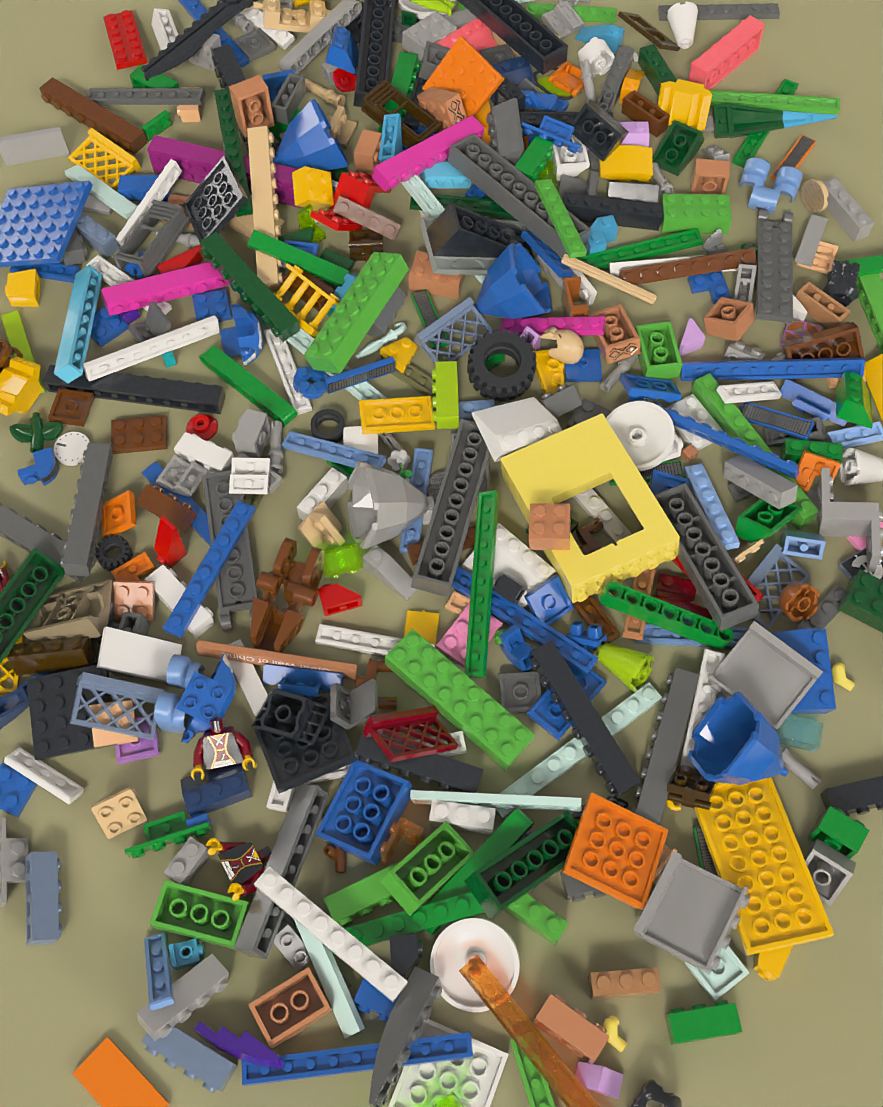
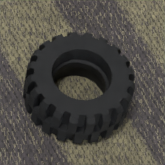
M496 329L493 330L492 334L489 332L484 333L483 339L479 337L470 349L467 365L469 381L473 383V388L476 391L480 390V395L486 397V395L490 396V399H494V401L495 398H498L500 402H504L506 398H509L511 401L516 398V395L521 396L525 390L529 389L537 364L536 353L533 352L531 343L527 344V339L524 336L520 338L518 336L519 333L515 331L509 333L507 329H503V332H499ZM505 354L516 361L518 371L508 377H498L486 369L485 361L493 355Z

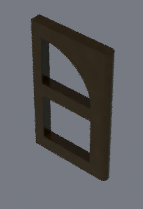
M621 11L617 15L659 49L680 50L677 44L640 15Z

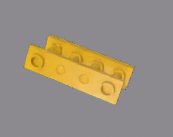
M287 263L286 267L292 272L274 295L282 301L283 295L297 276L304 280L290 301L286 302L284 306L299 321V326L316 338L319 333L317 331L318 325L331 307L339 304V298L332 293L330 295L325 293L302 275L303 270L296 265L292 267ZM310 285L316 291L303 309L296 314L293 311L295 309L294 306ZM323 295L328 301L314 320L307 323L305 321L306 315L320 296Z

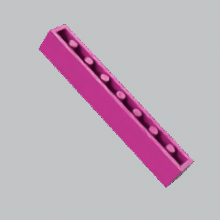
M472 115L376 165L372 178L384 191L393 189L398 184L408 181L414 175H419L422 171L445 161L448 158L450 146L473 133L482 140L485 128Z
M210 262L103 288L101 292L108 314L111 316L149 306L150 302L153 301L156 304L228 286L230 283L227 280L224 281L217 269L214 270Z

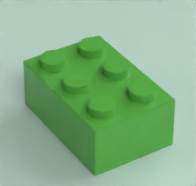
M671 322L637 325L635 330L640 337L641 354L637 355L642 375L659 379L678 378L682 369V361Z

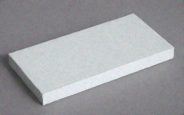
M105 627L103 629L97 667L167 683L168 664L174 654L181 655L182 645Z

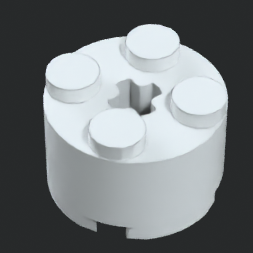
M597 37L592 38L589 43L578 51L580 62L583 61L584 63V60H589L593 77L596 74L601 76L611 69L612 61L615 58L606 41Z

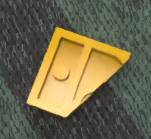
M406 336L381 348L380 354L385 359L393 356L395 368L404 373L406 366L410 364L412 357L417 353L418 346Z

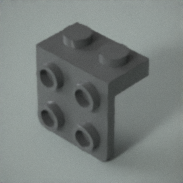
M591 171L587 181L565 174L561 175L558 189L561 199H563L564 192L597 196L595 190L599 184V180H597L598 172Z
M153 301L150 302L145 322L130 324L128 330L136 341L141 343L168 333L171 323L161 308Z
M375 679L365 682L352 691L338 683L330 686V720L348 730L377 713L378 693L377 681Z

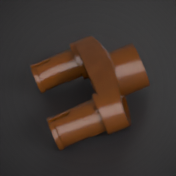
M598 517L576 529V535L582 545L579 548L583 555H588L602 548L592 536L593 533L604 527Z
M370 658L367 675H356L355 688L371 679L376 680L378 672L393 671L385 665V660ZM378 697V709L396 710L397 697Z

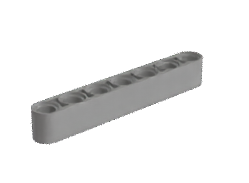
M342 0L281 59L279 63L280 70L293 69L294 73L298 74L330 43L335 26L346 27L360 14L362 4L357 0Z

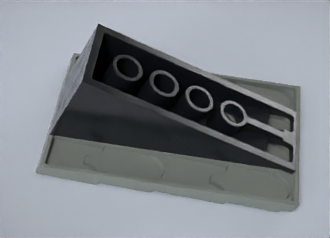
M453 203L438 218L422 217L419 220L432 270L435 274L457 276L459 274L486 275L490 266L512 243L515 245L521 243L535 260L533 249L521 237L522 232L527 230L519 221L493 220Z

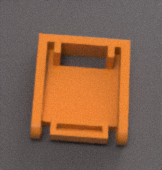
M567 61L548 80L549 83L553 82L554 86L566 93H572L573 97H576L584 89V83L581 80V69Z

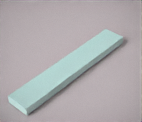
M77 164L65 170V175L74 182L89 180L93 185L90 193L125 219L130 218L137 208L135 204Z
M294 920L344 1038L365 1029L332 951Z

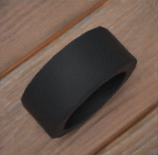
M333 409L320 410L311 419L312 435L322 440L334 443L339 442L343 438L345 427L343 416ZM327 420L335 421L339 425L335 432L329 434L319 432L317 427L320 423Z

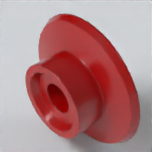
M340 68L333 72V81L339 91L351 92L355 90V74Z
M199 414L192 417L186 425L187 433L191 435L196 434L205 441L213 438L218 431V422L214 417L207 414Z

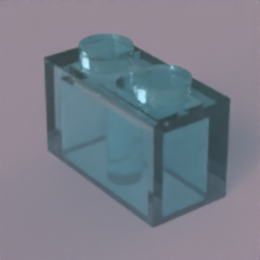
M790 713L776 733L779 735L781 745L816 752L821 746L823 723L818 722L814 718H800Z

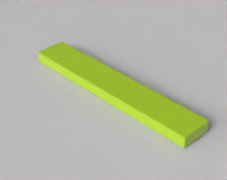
M18 310L1 315L11 347L20 350L23 354V359L35 363ZM39 375L38 381L40 383V386L43 388L40 394L45 393V390Z

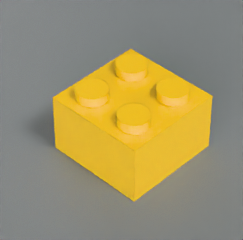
M306 166L292 172L295 206L319 210V208L326 209L334 205L331 172Z

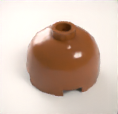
M790 583L780 593V609L786 617L795 622L802 619L808 620L819 607L817 601L820 593L808 583Z

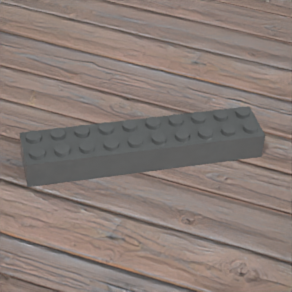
M474 133L450 146L448 163L563 258L564 254H567L534 186V182ZM568 211L585 246L591 229Z
M463 419L460 421L411 584L412 588L447 598L450 595L490 456L489 449L477 424Z

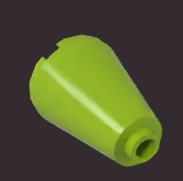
M610 643L600 645L596 652L598 661L634 692L638 691L636 689L637 686L641 688L645 684L652 671V668L649 667L650 662L654 663L655 661L654 656Z

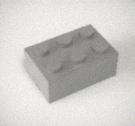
M435 11L403 31L402 47L409 53L418 54V60L421 62L427 41L437 43L455 32L457 27Z

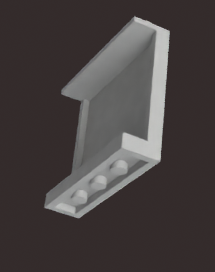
M754 621L715 672L709 676L708 682L714 691L718 693L721 691L727 696V699L733 697V693L741 692L761 712L773 729L777 731L823 671Z
M673 851L634 928L635 935L710 975L712 969L716 971L720 964L721 957H719L722 948L726 950L730 943L731 937L728 935L731 929H736L741 917L738 915L741 908L746 909L750 901L748 887L745 886L742 889L682 859L681 854Z

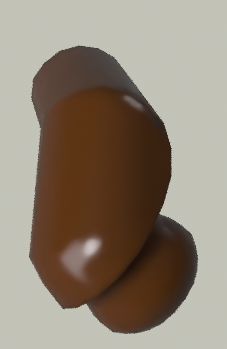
M327 844L324 847V853L335 861L336 873H346L345 851L333 844Z

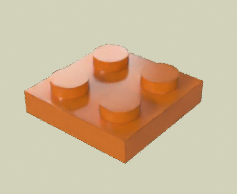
M128 490L104 503L101 515L102 537L108 539L109 535L114 537V535H118L136 526L134 492Z

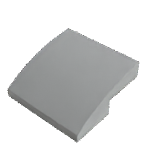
M567 0L557 4L553 10L544 13L541 17V20L548 29L560 36L561 40L570 36L585 24Z
M174 454L155 483L174 493L191 497L202 481V475L207 474L208 470L193 460L189 464Z

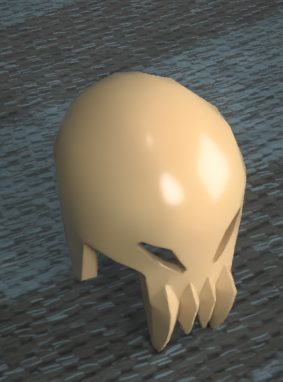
M553 327L545 330V334L540 336L543 339L556 340L557 348H550L548 355L560 362L575 364L583 356V341L574 331L569 329L558 330Z

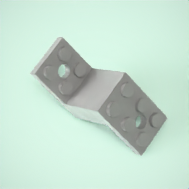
M821 468L818 482V534L823 536L866 537L867 572H875L877 565H881V557H883V545H880L881 539H883V528H880L883 511L879 510V503L833 502L834 494L831 492L833 475H830L829 468Z

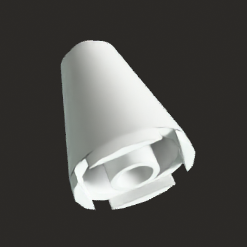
M685 2L682 5L676 3L670 7L667 15L676 42L683 49L689 48L694 41L698 9L692 2Z
M849 448L843 453L844 461L839 468V478L841 482L845 483L844 485L850 486L883 481V459L855 448Z

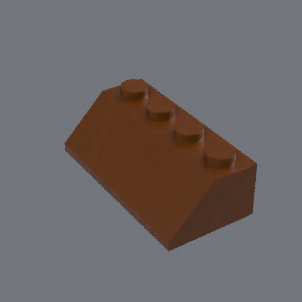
M854 322L782 342L786 359L864 357L859 327Z

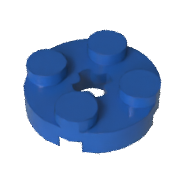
M311 366L299 367L293 378V387L297 393L298 391L302 393L303 397L317 399L327 392L325 379L328 376L324 371L313 370Z

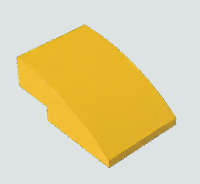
M620 145L604 162L599 159V177L620 182L636 180L648 183L653 176L652 148Z

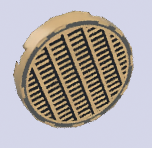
M815 179L806 181L801 189V199L806 209L812 213H818L827 207V197L829 195L824 183Z

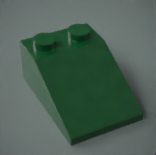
M674 120L653 155L652 163H657L660 169L679 176L704 142L703 132Z

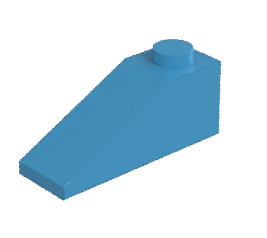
M611 24L581 27L575 40L589 43L592 38L597 37L606 41L610 50L613 53H617L619 46L623 44L625 29Z
M399 113L384 115L379 152L381 163L403 152L401 116Z

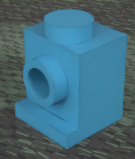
M196 938L169 945L172 968L175 970L198 965L202 961V957L205 956L203 943H199ZM186 949H190V954L188 956L183 955V952Z

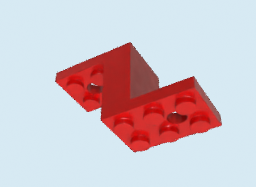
M351 170L349 172H342L333 196L334 205L327 210L321 208L319 210H312L310 217L336 231L361 230L362 225L333 212L339 195L370 208L375 193H390L391 189L384 191L372 178L373 174L365 171L363 173L357 171L356 173Z

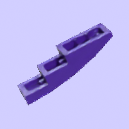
M201 1021L194 1028L202 1039L238 1059L278 1069H283L285 1066L280 1056L246 1031L239 1039L224 1026L221 1027L217 1034Z

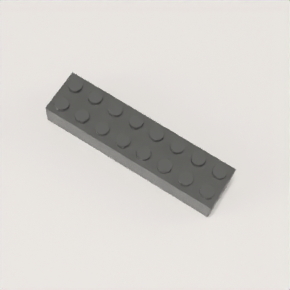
M684 483L654 495L680 536L677 557L719 630L722 631L757 617L758 602L687 484Z

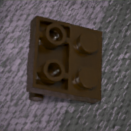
M373 230L349 231L350 259L353 261H366V256H371L373 252L384 253L383 235Z
M678 765L667 784V800L681 803V806L693 809L698 807L710 810L711 802L709 801L718 782L706 780L698 769H694L691 766Z

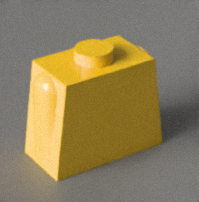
M36 269L8 273L5 293L11 306L39 307L41 279Z

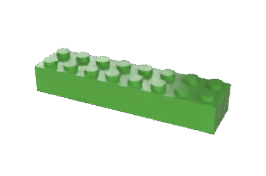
M373 252L303 355L313 370L337 374L342 372L408 272L409 268L401 254Z
M413 628L385 656V665L431 706H435L440 714L458 730L462 731L466 737L505 771L533 742L535 734Z

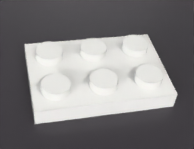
M694 394L665 408L667 410L674 409L683 417L690 416L699 424L706 423L715 431L722 430ZM674 426L688 446L692 444L698 451L712 444V442Z

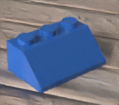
M335 26L325 62L355 74L359 52L350 31L345 27Z

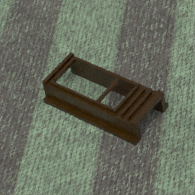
M387 79L364 96V105L361 111L381 127H383L384 115L396 114L401 108L427 127L425 131L418 135L401 122L402 143L408 148L424 141L433 133L437 134L443 131L442 122H438L392 86ZM390 99L399 105L397 109L392 110V113L382 107Z

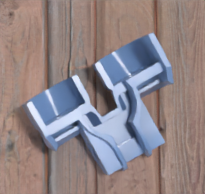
M750 158L745 163L739 183V189L742 188L743 184L754 187L748 208L756 210V207L768 210L769 214H774L780 194L791 197L790 202L792 203L796 198L803 177L802 172L794 167H781L778 170L773 188L764 187L770 171L769 163L760 158Z
M174 654L167 668V683L170 687L186 689L194 671L197 673L198 671L203 672L205 667L200 662L191 661L187 656ZM160 693L155 705L154 719L161 730L181 733L186 730L184 727L185 713L176 709L181 699L176 694Z

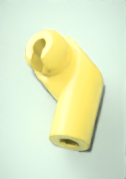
M835 663L831 669L833 681L851 691L855 682L846 678L843 663Z
M612 1015L605 1019L603 1027L607 1030L606 1034L610 1037L608 1042L621 1053L628 1043L618 1036L619 1020Z

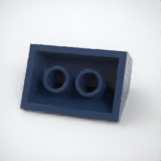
M522 56L492 65L516 87L525 78L535 85L531 65ZM494 93L490 97L492 103H494Z
M242 763L203 771L205 774L203 780H201V772L194 775L195 780L191 776L180 780L182 795L190 816L197 813L208 814L253 797Z

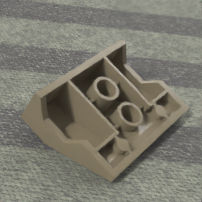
M111 579L51 593L38 611L41 622L38 628L26 630L23 634L30 643L73 637H100L103 634V629L109 622L112 591Z

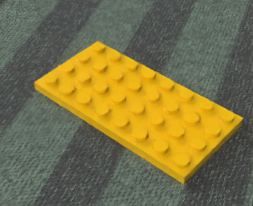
M769 777L743 785L718 782L709 801L711 802L710 810L695 807V812L718 877L742 889L745 886L748 887L750 901L746 909L741 908L738 915L741 919L737 926L746 955L832 937L834 935L833 929L772 778Z

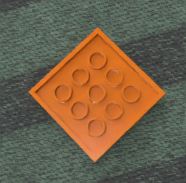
M460 35L422 89L425 91L430 87L459 93L467 118L472 115L476 117L505 78Z
M591 792L588 795L562 872L642 911L646 906L669 830Z

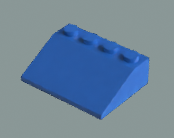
M826 629L772 632L774 636L823 671L790 714H827L835 710L836 703Z
M359 760L353 762L315 835L351 855L377 866L410 800V792L414 788L409 781Z

